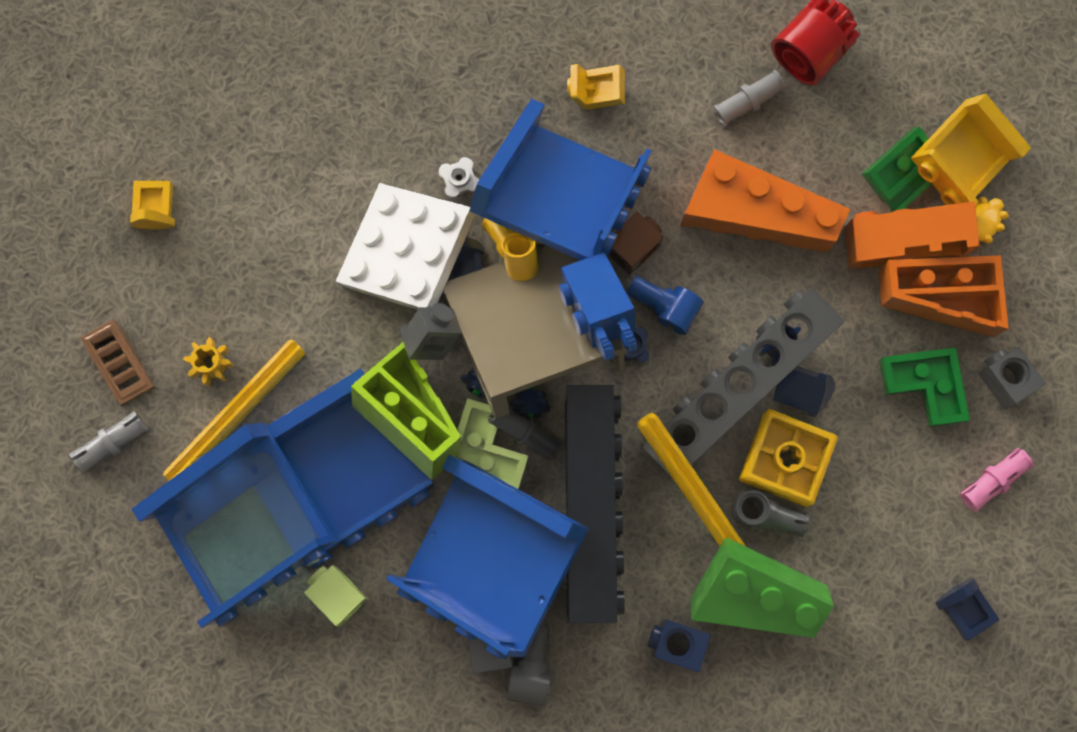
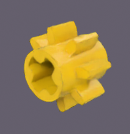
M209 337L206 345L199 346L193 342L192 347L194 350L191 356L183 358L184 361L193 366L188 372V376L196 379L202 374V383L205 386H210L211 379L219 378L223 382L226 381L223 375L225 369L234 367L231 361L224 358L229 352L228 347L222 345L215 349V341ZM208 355L214 363L211 368H207L203 360Z

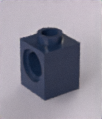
M663 619L661 626L654 624L647 647L653 648L651 657L699 672L711 635ZM674 633L683 635L687 642L686 650L679 656L672 655L667 649V640Z

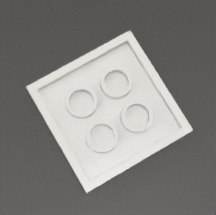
M379 183L336 282L345 288L416 310L419 307H433L439 301L476 214L470 212V207Z

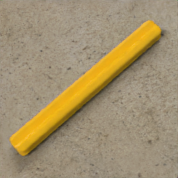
M288 340L164 471L163 475L166 480L170 481L224 441L305 355L303 348L295 341Z
M649 413L641 418L637 423V427L718 545L721 546L723 540L727 537L746 546L658 416Z

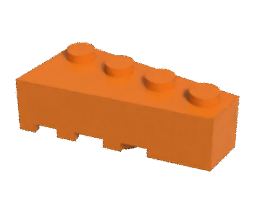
M714 149L684 213L680 226L691 228L694 226L710 229L712 232L747 236L750 239L780 242L783 245L828 253L836 243L850 209Z

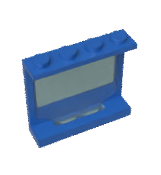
M264 422L245 424L132 508L139 522L155 518L158 520L211 612L197 621L201 628L213 623H217L218 627L230 623L239 616L237 609L244 604L247 607H251L268 596L267 588L273 584L276 587H280L295 578L297 573L294 569L303 563L308 567L327 555L324 549L336 541Z

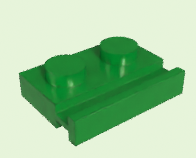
M920 126L914 127L862 173V176L879 198L891 208V212L905 209L932 184L921 177L917 165L911 160V157L929 139Z

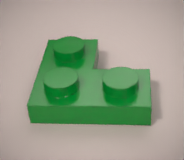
M956 347L886 356L879 359L885 396L922 391L929 427L970 421Z

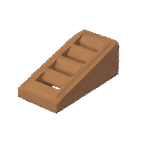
M110 320L81 337L85 348L119 405L123 406L155 388L123 328L115 320ZM115 337L116 340L99 349L98 345ZM122 349L124 352L122 355L106 362L105 358ZM130 362L131 368L116 376L113 375V371ZM136 375L139 377L140 380L121 390L120 384Z

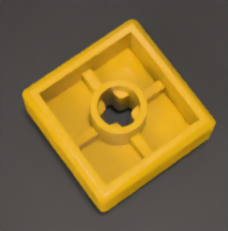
M768 409L762 415L739 480L803 507H809L815 503L838 437L833 433ZM787 450H791V458L797 461L796 464L786 467L783 465V459L779 455Z

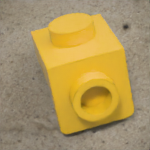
M579 64L571 65V78L567 81L568 94L583 109H596L625 104V69L620 65L585 70Z

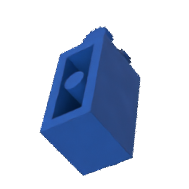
M605 252L561 267L563 284L558 285L559 293L565 307L571 305L575 312L572 313V317L579 335L586 334L592 348L597 346L605 361L614 358V349L611 341L615 339H621L622 345L628 353L637 350V343L633 334L636 332L635 309Z

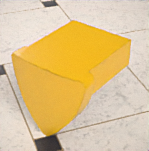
M134 181L132 214L130 215L131 227L140 229H168L175 227V219L171 217L173 184L171 181Z

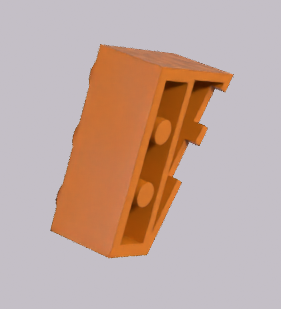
M1001 255L888 260L878 270L881 307L993 338L1009 329Z

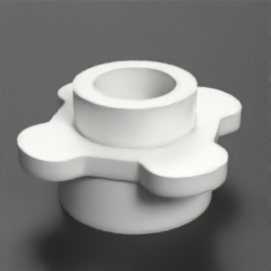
M464 157L458 163L440 166L439 176L445 181V193L447 196L456 198L458 195L475 191L479 179L474 177L471 159ZM461 175L463 178L462 180L458 181L456 180V176Z

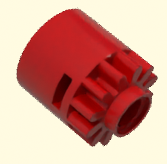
M811 0L771 42V50L777 62L797 80L806 85H816L857 42L856 39L860 36V33L855 30L857 23L854 20L853 14L844 4L835 0L830 2L828 0Z

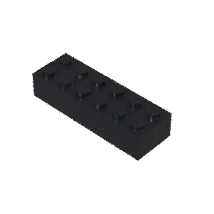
M567 385L566 516L589 528L567 572V623H617V615H624L625 611L624 591H617V576L624 574L623 551H616V538H620V535H623V512L616 511L615 499H620V496H622L623 481L622 472H615V462H619V457L622 456L621 434H614V424H618L619 419H621V396L614 395V385Z

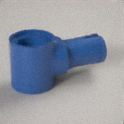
M637 275L627 290L629 297L654 309V314L658 315L657 320L665 327L669 324L674 327V332L681 335L687 334L704 304V301L698 295L686 288L676 286L673 290L668 287L664 290Z

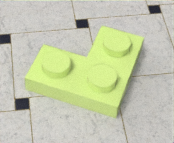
M467 398L457 429L461 436L458 458L473 463L519 489L528 461V455L493 445L498 428L488 422L492 412L489 404Z

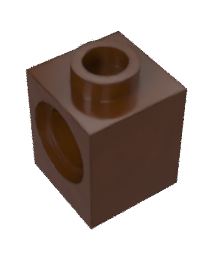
M637 211L625 222L621 232H615L618 236L609 256L631 275L661 246L664 236L660 234L662 232L660 226L651 217L646 216L644 218Z

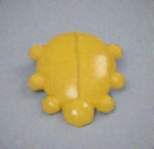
M981 196L978 198L979 204L975 207L979 241L989 244L992 243V236L996 232L1005 230V225L1001 223V220L1007 219L1009 215L1006 211H1002L1004 204L1001 199L994 198L988 202L986 197Z

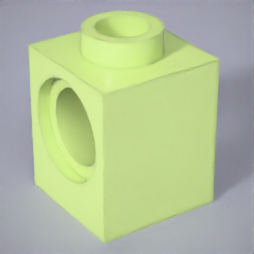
M334 565L329 569L325 566L318 569L308 579L307 583L310 587L304 592L337 627H341L368 600L348 577Z

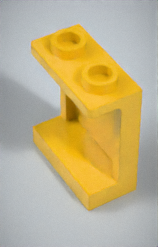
M985 93L966 99L911 157V160L917 165L921 177L931 182L940 192L941 199L946 205L975 201L976 207L979 204L976 196L1010 160L1023 158L1031 147Z

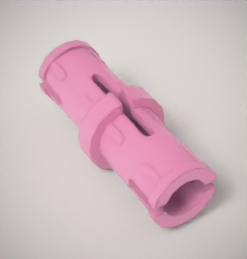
M1016 448L1003 461L994 467L989 466L983 471L984 475L960 493V498L970 510H973V512L979 511L999 493L1005 494L1010 490V484L1034 467L1033 460L1024 450Z

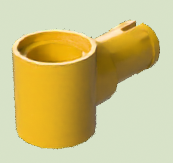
M484 218L482 228L496 243V250L504 259L508 276L517 281L532 279L539 271L535 240Z

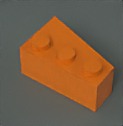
M975 201L914 210L901 209L884 214H877L875 211L861 212L855 214V218H852L845 226L849 269L882 267L888 260L965 257L980 246Z

